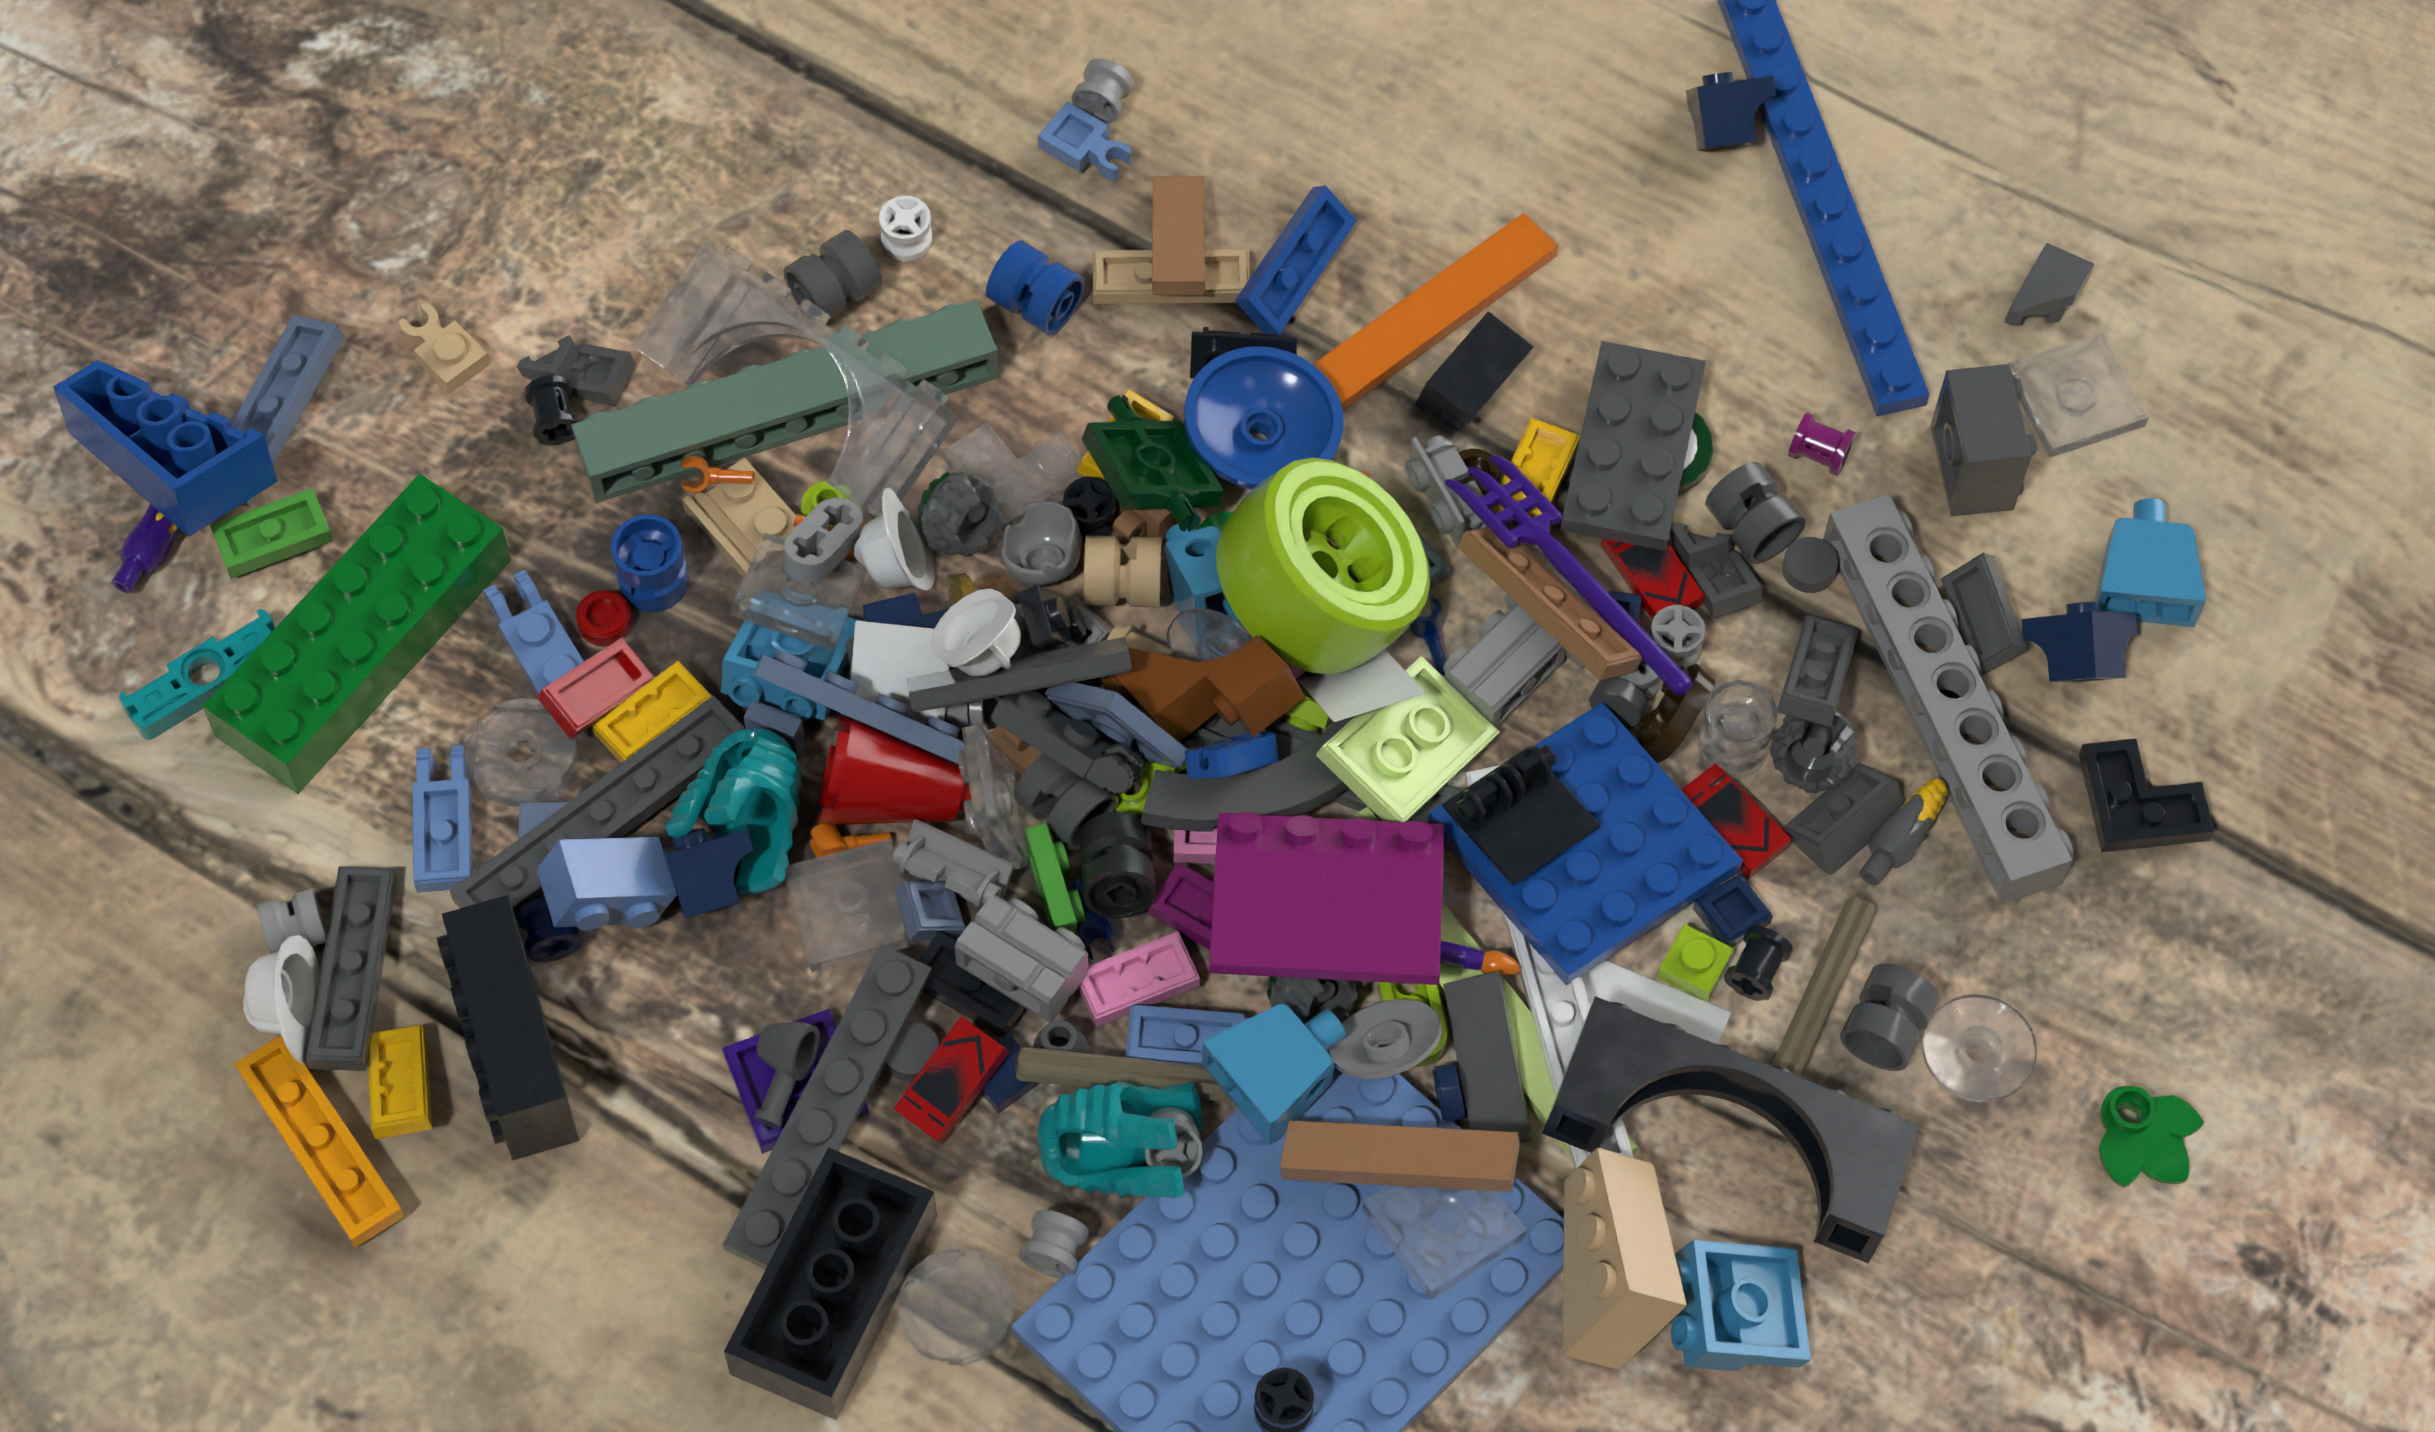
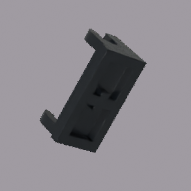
M1488 311L1426 382L1415 404L1422 410L1426 409L1448 427L1459 431L1465 425V422L1467 424L1471 423L1477 413L1518 365L1529 355L1534 346Z

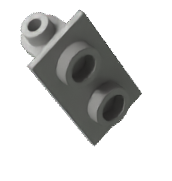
M1435 436L1427 441L1425 449H1423L1417 437L1411 439L1410 461L1406 462L1409 480L1417 492L1424 490L1431 503L1430 513L1435 526L1441 534L1448 532L1456 548L1459 549L1457 546L1465 530L1470 528L1472 530L1487 528L1485 523L1452 489L1445 485L1447 479L1460 481L1469 477L1468 469L1452 441H1445L1443 436ZM1474 480L1464 484L1478 498L1483 496Z
M917 819L913 821L907 843L900 842L892 857V862L899 865L898 869L901 873H909L924 881H946L945 888L954 891L955 895L974 903V906L982 908L991 895L995 894L999 898L1004 899L1015 865Z

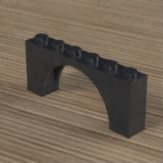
M1594 997L1542 1134L1592 1153L1596 1148L1600 1147L1608 1132L1619 1120L1639 1106L1653 1100L1676 1095H1703L1739 1104L1752 1110L1774 1125L1787 1137L1803 1159L1811 1175L1817 1197L1818 1221L1814 1242L1865 1263L1870 1262L1885 1235L1919 1124L1902 1118L1892 1110L1877 1108L1851 1098L1839 1089L1824 1087L1798 1077L1786 1068L1770 1066L1740 1054L1736 1049L1728 1045L1715 1044L1687 1033L1675 1024L1662 1023L1636 1013L1622 1003L1609 1002L1599 997Z

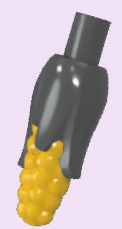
M1930 779L1926 784L1920 786L1918 791L1914 792L1911 798L1907 799L1894 815H1889L1884 824L1874 832L1868 845L1872 855L1859 871L1864 881L1876 886L1890 868H1899L1910 860L1918 845L1926 837L1924 834L1933 824L1936 814L1940 812L1941 806L1945 803L1948 788L1942 779Z

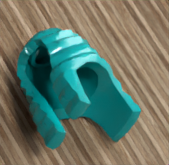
M763 728L744 729L730 734L712 749L711 758L703 761V769L698 772L696 779L689 783L687 791L679 796L678 804L673 806L671 820L665 825L668 835L675 838L687 835L692 830L698 817L717 832L744 825L748 829L754 851L748 853L739 861L740 869L735 886L738 895H752L753 893L758 894L769 891L782 883L786 877L785 870L789 865L787 852L793 845L792 832L798 823L797 809L800 804L799 795L802 791V767L797 761L796 754L790 744L778 734Z
M1118 1081L1108 1086L1102 1084L1095 1085L1091 1089L1081 1087L1073 1094H1061L1055 1103L1049 1105L1044 1110L1037 1126L1039 1154L1045 1173L1052 1180L1061 1181L1070 1189L1079 1187L1087 1194L1098 1190L1104 1195L1116 1193L1122 1199L1128 1195L1135 1197L1149 1196L1151 1198H1179L1184 1195L1180 1166L1142 1167L1146 1160L1144 1149H1176L1177 1135L1179 1134L1176 1133L1174 1119L1149 1117L1153 1112L1161 1108L1176 1107L1185 1110L1194 1118L1199 1129V1137H1202L1203 1117L1195 1083L1168 1085L1156 1089L1150 1086H1135Z

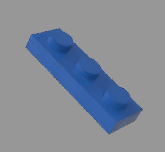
M1326 185L1312 187L1235 299V302L1264 334L1280 335L1357 222Z

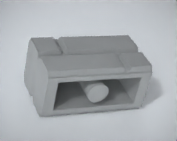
M1517 603L1506 614L1501 610L1494 612L1483 624L1479 633L1481 638L1469 649L1465 645L1459 646L1449 656L1443 667L1445 679L1496 728L1564 662L1566 649Z
M995 894L991 895L976 914L975 920L970 922L957 939L955 945L956 965L1050 1023L1056 1018L1067 1003L1069 996L1073 995L1087 975L1088 952L1084 950L1085 945L1077 935L1065 928L1059 927L1054 932L1038 922L1036 912L1021 900L1012 898L1007 903Z

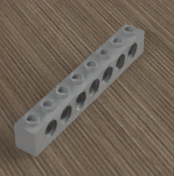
M1890 494L1830 512L1823 540L1829 543L1837 554V569L1940 779L1947 785L1948 796L2001 904L2063 884L2073 860L2071 842L2065 831L2062 829L2057 830L2049 814L2050 804L2048 796L2039 782H2033L2026 768L2024 748L2016 736H2010L2003 722L2001 702L1993 690H1987L1980 676L1978 656L1970 644H1964L1957 630L1958 620L1956 612L1949 600H1942L1935 586L1933 566L1926 555L1920 556L1913 542V529L1907 514L1903 510H1897ZM1873 556H1885L1889 558L1892 562H1881L1875 559ZM1895 600L1909 601L1915 607H1903ZM1917 645H1929L1933 647L1937 652H1925L1921 650ZM1939 690H1951L1958 694L1960 698H1948L1941 694ZM1962 736H1974L1981 740L1983 744H1970ZM1984 782H1997L2006 791H1994L1987 787ZM2007 829H2021L2024 832H2026L2030 838H2017L2013 836Z

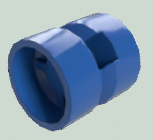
M1020 240L1009 246L995 264L987 282L986 296L1011 313H1017L1022 310V319L1050 336L1062 329L1077 309L1084 292L1085 279L1059 262L1049 265V257L1046 254Z
M639 515L626 520L617 528L611 540V554L622 596L629 605L643 612H661L672 608L682 600L687 591L689 577L684 559L682 540L677 528L668 519L657 515Z

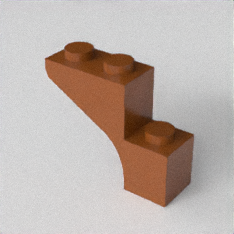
M1258 635L1232 653L1209 661H1190L1128 647L1132 665L1130 672L1105 676L1100 680L1104 689L1119 693L1178 742L1215 713H1218L1230 727L1238 722L1254 738L1305 697L1289 666Z

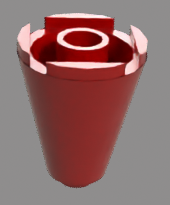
M838 715L834 731H838L836 746L830 745L818 804V806H823L817 816L818 823L828 825L913 823L915 819L923 823L954 822L958 811L968 812L974 781L965 779V767L854 718Z

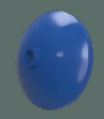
M1258 346L1239 348L1226 352L1205 365L1190 385L1183 413L1188 441L1196 453L1208 463L1212 472L1230 483L1248 489L1255 488L1266 478L1293 461L1307 458L1332 460L1339 447L1344 424L1339 397L1330 381L1318 368L1300 356L1288 351ZM1260 433L1266 437V440L1255 439L1250 434Z

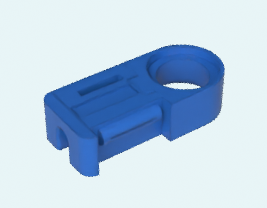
M1260 732L1254 738L1250 734L1237 735L1215 741L1211 745L1184 751L1188 779L1228 777L1279 761L1275 732Z

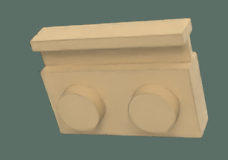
M744 457L727 470L754 471L755 481L753 485L733 483L708 484L706 489L692 498L689 495L682 499L684 511L748 583L754 579V574L762 568L769 569L782 560L784 541L796 528L792 526L796 515Z

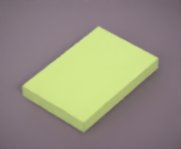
M1422 656L1405 671L1425 692L1424 695L1356 715L1328 740L1316 754L1383 821L1407 822L1500 733Z

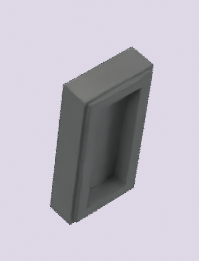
M1983 552L1941 578L1947 598L1956 612L1958 628L1965 645L1970 644L1974 648L1980 662L1981 674H1987L2028 649L1994 556Z

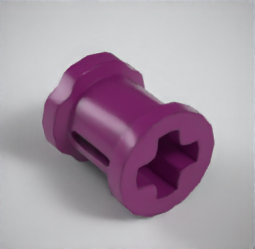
M1806 412L1795 432L1788 456L1796 459L1801 455L1829 467L1830 474L1838 476L1851 451L1856 432L1850 429L1845 433L1816 422L1814 415Z

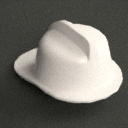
M891 488L884 489L882 495L883 514L868 522L862 528L860 538L854 545V556L859 563L866 567L872 579L881 587L893 589L914 586L923 592L932 588L935 581V563L932 550L927 545L925 535L920 530L921 525H919L917 519L904 508Z
M994 589L978 590L963 597L950 607L936 625L931 639L934 653L947 666L957 667L962 672L974 677L986 676L995 672L1000 667L1008 670L1011 667L1010 658L1015 654L1021 639L1019 626L1014 619L1015 605L1001 592Z
M300 935L289 936L281 944L278 952L259 957L250 965L245 981L243 1012L248 1022L258 1031L281 1034L287 1049L294 1059L300 1064L306 1065V1054L320 979V968L315 952L309 942Z

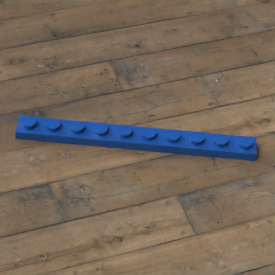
M1717 0L1747 79L1774 76L1776 96L1765 100L1758 108L1876 416L1926 406L1930 395L1776 0Z

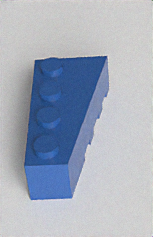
M97 360L53 386L68 433L188 537L278 482L264 434L251 428L245 432L231 427L228 418L213 411L208 416L189 407L188 400L173 393L169 396L155 393L152 391L150 383Z

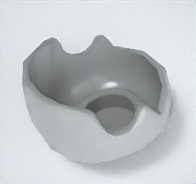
M1055 501L1033 502L1026 506L1025 516L1019 524L1015 526L1007 525L1005 527L1001 559L1011 577L1033 587H1044L1064 579L1077 567L1083 549V540L1078 523L1070 508Z

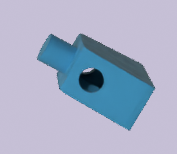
M2154 498L2138 500L2133 506V519L2120 518L2115 520L2106 545L2094 602H2099L2100 612L2136 613L2137 622L2195 627L2205 604V589L2194 530L2188 524L2166 522V504L2163 501Z
M1176 524L1167 531L1165 536L1167 541L1165 543L1168 585L1199 659L1246 644L1250 641V634L1232 611L1222 591L1217 573L1216 547L1220 535L1218 528L1208 526L1199 530L1194 529L1190 532L1186 528V531L1183 532L1178 524ZM1215 595L1216 601L1209 607L1205 598Z
M1278 1004L1205 1040L1202 1047V1066L1265 1142L1271 1145L1287 1130L1289 1120L1296 1121L1331 1084L1334 1061L1327 1050L1344 1039L1346 1032L1339 1019L1328 1009L1323 1010L1303 1024L1288 1005Z

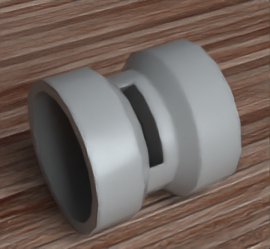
M313 888L297 892L292 901L280 903L273 899L257 904L270 954L278 952L281 944L289 936L300 935L309 942L311 947L326 943L327 932Z
M1176 1107L1161 1108L1153 1112L1149 1117L1173 1118L1176 1133L1179 1135H1177L1176 1149H1144L1148 1166H1180L1182 1178L1191 1175L1199 1167L1203 1156L1199 1129L1194 1118L1185 1110Z

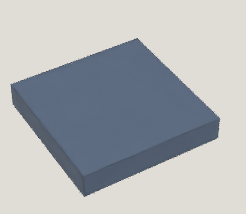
M1072 682L1051 686L1045 693L1048 696V700L1072 719H1078L1091 725L1097 731L1098 737L1110 745L1124 743L1131 747L1133 752L1137 751V754L1142 756V760L1172 768H1181L1186 760L1184 751L1188 750L1117 692Z

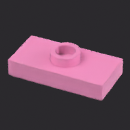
M1177 931L1089 965L1087 975L1078 989L1095 1026L1098 1027L1129 1015L1131 1006H1152L1200 987V977Z

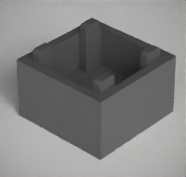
M2010 364L1946 370L1930 427L1951 517L2014 510L2018 496L2024 491L2023 481L2031 457L2036 454L2038 448L2035 436L2026 434L2018 400L2022 399L2024 389L2021 379L2013 378Z

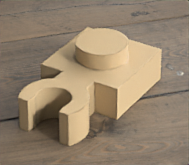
M424 302L420 305V309L427 323L422 327H413L407 320L402 318L398 321L403 339L408 344L417 347L413 350L416 361L450 394L489 366V356L456 320L442 328L436 309Z

